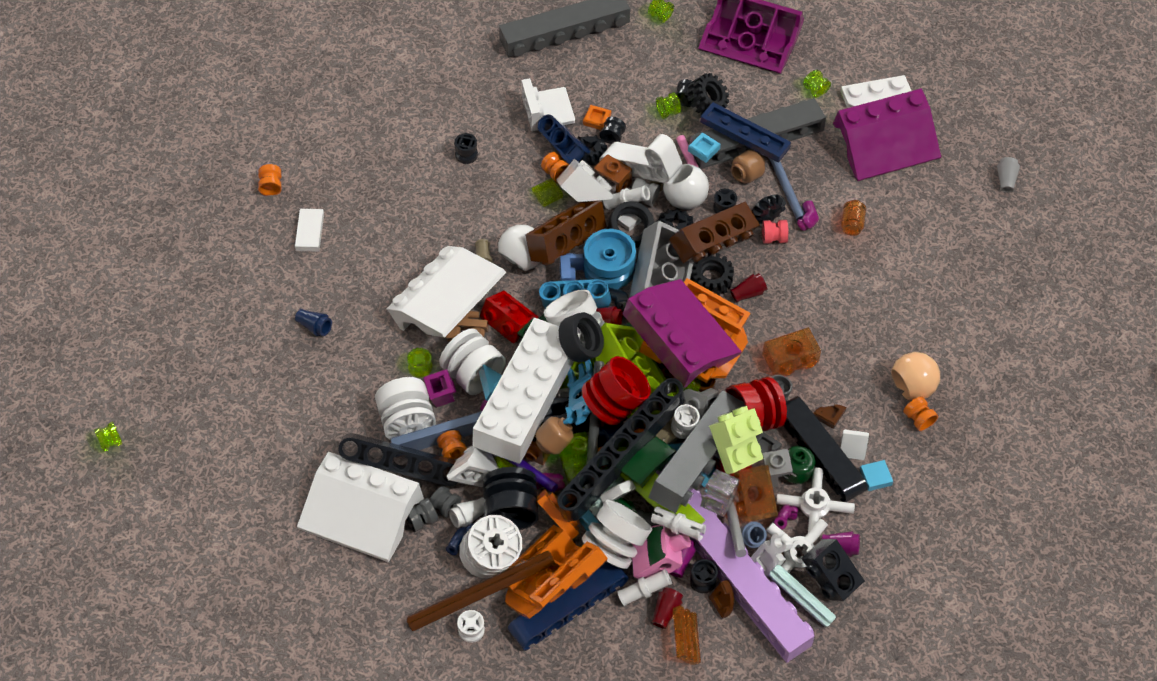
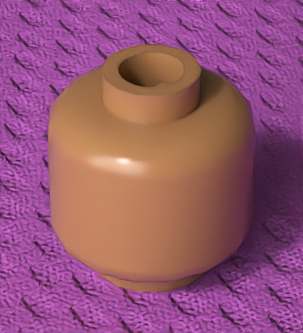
M745 151L733 159L731 173L737 181L745 184L751 183L765 173V159L756 151Z
M557 417L548 418L536 431V444L539 449L549 455L560 454L573 441V432L571 430L573 427L571 423L564 424L565 418L563 417L561 419Z

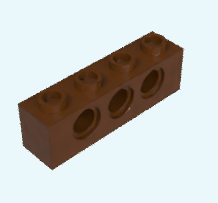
M602 201L578 202L525 234L530 260L541 262L542 265L552 264L558 257L566 255L574 247L584 244V241L593 233L606 228Z
M745 201L680 229L669 241L683 264L691 260L696 263L706 257L707 253L710 256L716 254L723 249L722 246H725L727 249L735 245L738 239H741L742 242L754 235L753 230L760 226Z

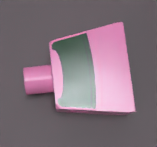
M661 525L652 526L653 530L642 546L632 544L638 552L632 558L633 576L637 579L641 577L647 578L661 572L663 569H666L668 574L680 568L682 565L681 550L691 546L690 537L682 533L678 535L672 533L671 529Z

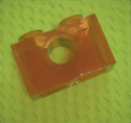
M808 327L765 341L762 355L773 375L789 376L795 370L814 367L819 362L821 349Z
M762 464L743 468L735 472L734 476L731 477V483L734 492L737 491L739 502H736L738 516L742 517L743 521L746 522L778 516L769 466ZM755 486L758 489V497L751 501L748 498V490Z

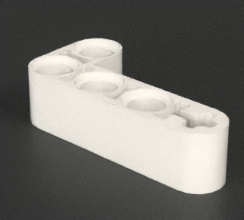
M659 134L648 148L614 142L599 158L600 162L608 154L631 167L633 177L662 183L669 182L682 166V161L673 140L664 134Z

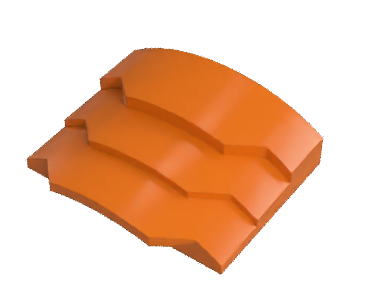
M686 278L684 281L685 285L743 352L748 343L743 326L751 313ZM643 341L639 352L661 364V360L647 343ZM740 355L719 368L712 366L696 378L705 383L710 378H726Z
M553 525L509 568L545 551L551 552L555 564L508 586L505 603L520 615L530 619L549 602L555 601L569 588H577L608 560L603 551L588 541L581 547L577 546L565 530Z

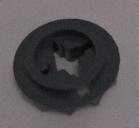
M588 134L585 137L578 136L577 139L585 146L593 147V151L585 154L579 163L583 160L588 165L598 164L599 158L608 149L604 139H599L597 135L593 137Z
M778 194L766 196L757 202L752 209V213L759 224H762L763 220L774 222V219L780 217V213L785 211L786 201Z
M678 208L675 210L667 209L665 213H660L658 219L674 227L673 222L677 218L678 226H676V229L678 230L694 223L693 216H689L687 210L682 212Z

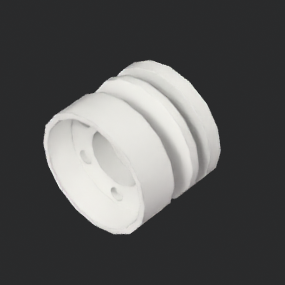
M577 290L567 293L554 300L544 311L547 322L560 326V323L565 318L581 312L591 314L597 320L600 327L605 323L601 314L596 311V303L588 290ZM577 327V333H580V342L585 347L584 336Z
M467 329L455 336L447 344L440 356L439 363L444 370H448L452 378H456V382L468 394L477 395L483 391L479 376V370L482 365H486L501 374L506 364V358L494 346L489 345V342L476 329Z
M403 377L392 380L377 390L375 400L379 415H381L385 436L389 440L393 437L436 425L432 405L429 403L427 388L421 379Z
M606 500L596 515L602 524L592 522L588 527L590 531L585 532L582 541L584 544L588 541L598 546L608 558L607 562L627 569L632 562L631 558H634L638 553L632 544L642 546L653 529L641 516L631 509L613 500Z
M488 515L480 518L463 536L460 543V559L463 566L472 575L487 579L507 570L518 559L522 550V536L518 527L511 520L501 515ZM491 539L494 540V545L497 546L495 549L492 548Z

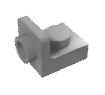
M709 388L705 391L697 392L686 389L684 391V404L694 406L698 410L699 419L701 420L718 397L719 390Z
M788 449L763 453V464L768 488L778 487V477L792 474L793 472Z

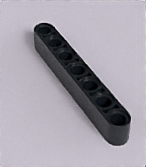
M669 378L663 381L559 494L557 501L561 515L565 520L576 521L580 519L598 500L601 494L622 473L621 469L670 421L677 407L684 404L683 385L679 380ZM672 392L678 393L675 396H668V394ZM656 410L661 411L659 414L656 415L651 414V412ZM639 428L644 429V431L640 433L634 432L636 429ZM620 447H627L625 451H617ZM604 465H609V466H611V467H610L609 469H607V470H601V469H600V468H601L602 466H604ZM586 484H593V487L589 489L583 488ZM568 503H577L572 508L565 507Z

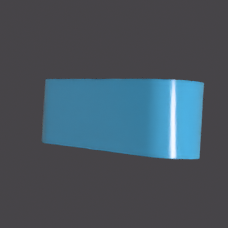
M599 279L550 281L542 284L539 289L540 298L545 309L559 297L577 290L590 291L597 308L608 307L611 303L608 284ZM598 293H603L601 296H595Z

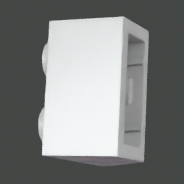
M574 159L556 179L560 187L577 202L611 200L614 197L610 191L612 187L600 175L596 178L593 175L595 172L583 160L579 163Z

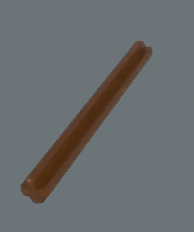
M550 551L536 555L408 616L407 623L412 631H416L554 565L553 556Z

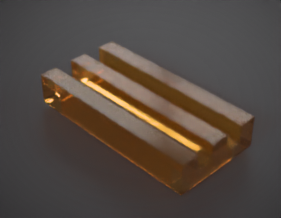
M681 605L673 608L676 656L678 659L691 665L701 663L697 613H690L689 609H684Z

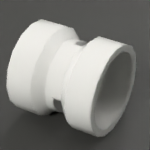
M684 404L675 410L671 430L678 438L686 439L698 424L700 415L694 406Z

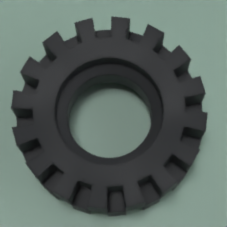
M705 73L688 85L689 90H687V94L691 95L688 97V100L693 102L691 104L692 108L696 107V112H701V116L712 102L723 108H726L729 103V99H727L729 93L725 92L727 87H723L722 79L718 81V76H713L712 73Z
M708 253L707 257L693 263L690 279L720 296L721 292L723 294L727 293V289L730 290L732 286L734 267H732L731 261L727 262L726 256H723L721 259L719 253H716V256H710ZM707 270H715L720 273L721 277L712 280L704 277L703 273Z

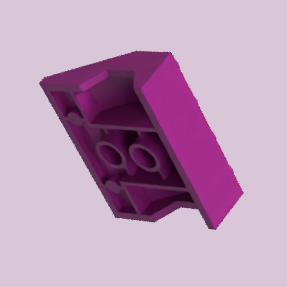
M717 0L711 21L706 25L698 49L781 74L804 22L803 12L763 0Z
M922 88L839 110L833 121L834 127L840 129L847 145V159L857 181L941 158L931 108Z
M681 279L648 287L628 298L623 312L624 317L674 378L682 383L683 389L702 372L712 366L719 368L742 353Z

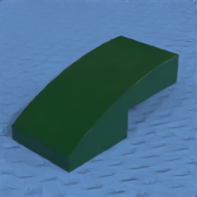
M656 436L621 469V472L643 488L657 470L661 472L677 451Z

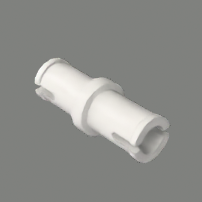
M645 185L631 190L625 188L619 193L613 194L614 197L611 200H603V204L606 209L610 210L623 202L647 201L650 199V191Z
M656 507L654 510L658 514H652L651 517L652 523L671 529L672 533L677 535L682 533L698 541H701L703 538L700 533L705 534L706 525L689 520L684 514L678 513L676 515L660 507Z
M663 569L661 572L647 578H639L638 582L618 590L617 593L623 606H626L644 596L646 598L651 597V593L671 585L672 581L667 570Z

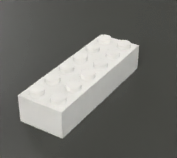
M537 318L533 319L473 427V447L518 464L521 463L536 435L537 429L540 427L574 362L565 354L561 347L558 332L559 326Z

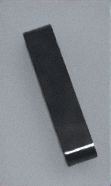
M799 396L786 401L787 416L783 425L793 439H797L796 443L798 446L805 447L812 452L815 458V468L823 469V476L825 475L827 478L826 482L836 495L842 497L840 500L848 502L867 491V484L861 473Z
M349 433L342 437L338 447L340 456L352 462L445 486H454L459 483L448 480L443 473L444 469L452 467L456 460L355 433ZM353 441L357 444L358 450L348 452L344 448V443ZM371 448H379L383 456L374 459L370 456L369 450ZM398 454H403L407 457L408 462L404 465H398L395 463L394 457ZM421 461H429L433 467L430 471L426 472L422 471L418 464Z

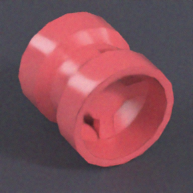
M763 220V244H771L776 240L779 243H787V220H779L777 223Z

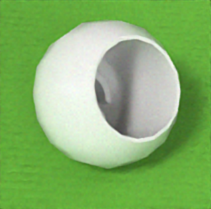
M683 164L670 181L664 183L663 186L666 199L672 206L682 210L694 209L701 205L707 198L709 182L705 173L699 167L691 164Z
M515 225L508 228L502 234L498 242V252L511 263L517 264L520 269L527 271L535 268L540 263L530 260L525 236L534 228L528 225Z

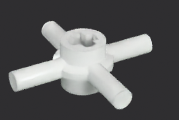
M822 468L813 469L812 487L803 493L801 497L777 494L776 504L800 507L802 512L809 517L808 532L817 523L819 518L827 515L829 511L854 514L855 503L831 501L826 491L822 489Z
M821 518L805 537L796 536L791 538L786 533L781 537L782 544L790 541L793 543L792 548L784 552L786 561L782 564V567L788 573L794 567H806L801 559L803 556H795L797 554L795 547H803L802 553L804 555L814 547L813 543L828 526ZM773 522L766 529L771 535L782 531Z

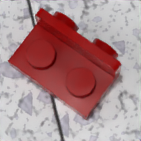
M505 290L486 298L480 313L482 320H487V324L513 344L518 342L519 336L517 332L533 317L539 318Z

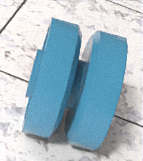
M602 229L593 233L586 240L584 246V275L587 280H603L608 284V287L614 289L626 286L633 279L635 273L636 247L634 241L629 235L616 229Z

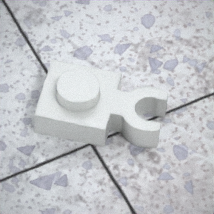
M783 531L774 533L771 540L761 544L751 557L754 562H758L762 566L764 575L767 578L770 577L769 574L775 566L782 565L786 560L781 553L790 550L793 546L791 541L782 545L781 537L785 534Z

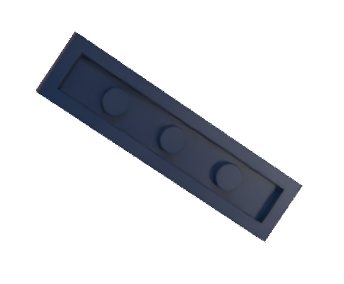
M714 102L702 114L700 123L778 163L791 147L790 141Z

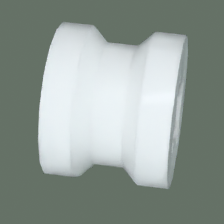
M475 610L465 611L459 616L457 625L461 639L470 643L480 640L485 632L483 616Z

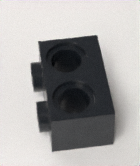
M822 539L801 558L806 565L807 573L818 582L821 587V593L829 600L844 601L865 582L837 539ZM838 577L840 580L839 586L837 585Z

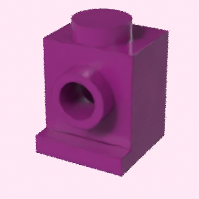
M447 369L423 377L429 398L436 408L455 402L453 393L456 392V388Z

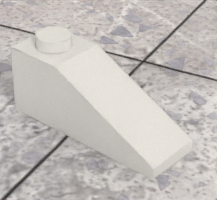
M471 446L464 451L463 456L457 459L446 476L451 481L483 487L485 475L492 470L499 469L491 453Z

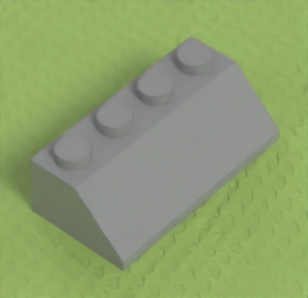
M658 220L643 230L629 298L648 287L679 279L683 282L686 278L690 279L693 260L683 264L669 241L679 231L678 229Z

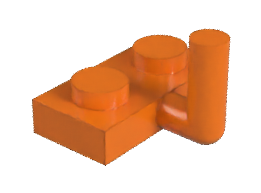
M544 490L537 496V502L556 524L565 530L571 539H574L579 534V527L577 526L580 524L579 521L565 520L561 515L557 501L558 497L553 492L549 494ZM573 502L568 503L565 507L568 508Z

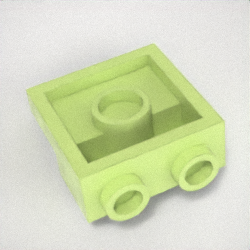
M747 406L732 410L733 414L730 412L717 417L719 422L709 426L726 475L735 473L764 459L756 435L763 433L755 408L748 410Z

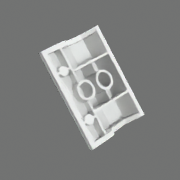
M447 246L439 252V256L433 262L424 267V271L417 278L409 282L408 287L401 294L393 299L392 304L387 310L403 331L413 323L427 335L445 338L506 272L503 268L463 247Z
M328 452L316 471L297 528L317 537L389 562L403 537L405 520L414 504L420 503L424 498L418 482L372 466L352 462L342 458L340 455Z

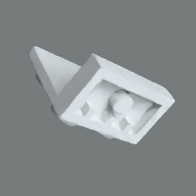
M530 78L521 80L522 99L532 131L538 130L539 120L547 114L552 115L564 125L575 123L574 113L565 87L538 92L537 87L532 86Z

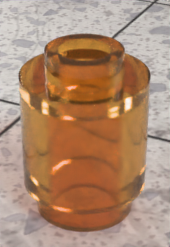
M851 200L843 205L841 227L843 232L850 236L859 235L865 225L867 208L865 204L858 200Z

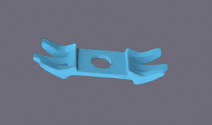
M590 360L585 361V367L583 363L578 365V380L571 368L567 373L569 378L567 386L570 389L569 405L566 407L567 418L563 421L564 424L575 422L576 425H579L592 412L586 405L583 396L575 399L578 393L582 391L584 383L593 376L594 370Z

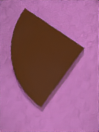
M838 404L819 407L813 414L820 422L834 429L847 407Z
M729 580L722 581L709 596L722 618L730 616L734 606L733 590Z

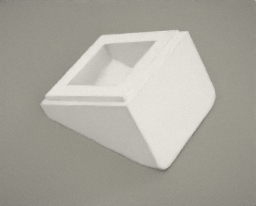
M843 430L840 448L848 458L864 460L869 433Z

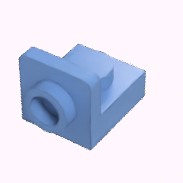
M569 253L560 256V280H576L575 271L584 269V255Z

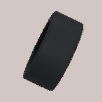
M634 201L623 202L612 212L608 222V229L620 230L617 225L618 219L621 215L628 213L640 217L645 229L654 223L653 215L641 203ZM643 232L639 236H630L636 248L640 247Z
M586 312L577 313L565 318L560 323L558 330L559 341L563 351L572 361L578 363L598 357L602 353L604 336L600 325L591 314ZM577 327L584 336L585 347L579 340Z

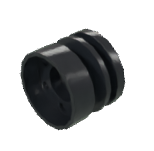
M502 467L492 470L483 478V495L486 500L484 502V517L488 515H501L511 520L519 530L527 529L536 524L539 520L538 502L536 499L537 482L536 475L532 471L520 467Z

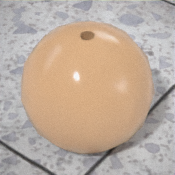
M920 352L902 355L895 361L891 371L896 387L904 391L902 395L907 400H913L920 396H923L924 399L930 397L940 383V369L937 363L930 356Z

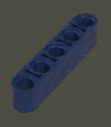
M606 561L585 582L575 589L569 588L552 603L549 602L530 619L522 615L518 616L509 624L508 630L522 649L526 651L530 649L529 646L534 643L536 645L551 635V631L555 628L558 630L574 619L573 616L576 614L579 616L595 605L594 602L597 600L600 602L617 591L615 588L618 586L623 587L628 581V576L620 567Z

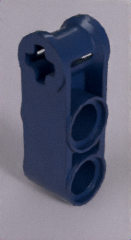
M544 115L539 120L538 130L569 164L574 159L579 162L585 154L591 152L564 124L552 115Z

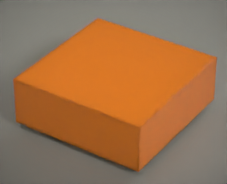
M590 105L584 117L583 125L601 130L604 127L605 120L611 117V110Z

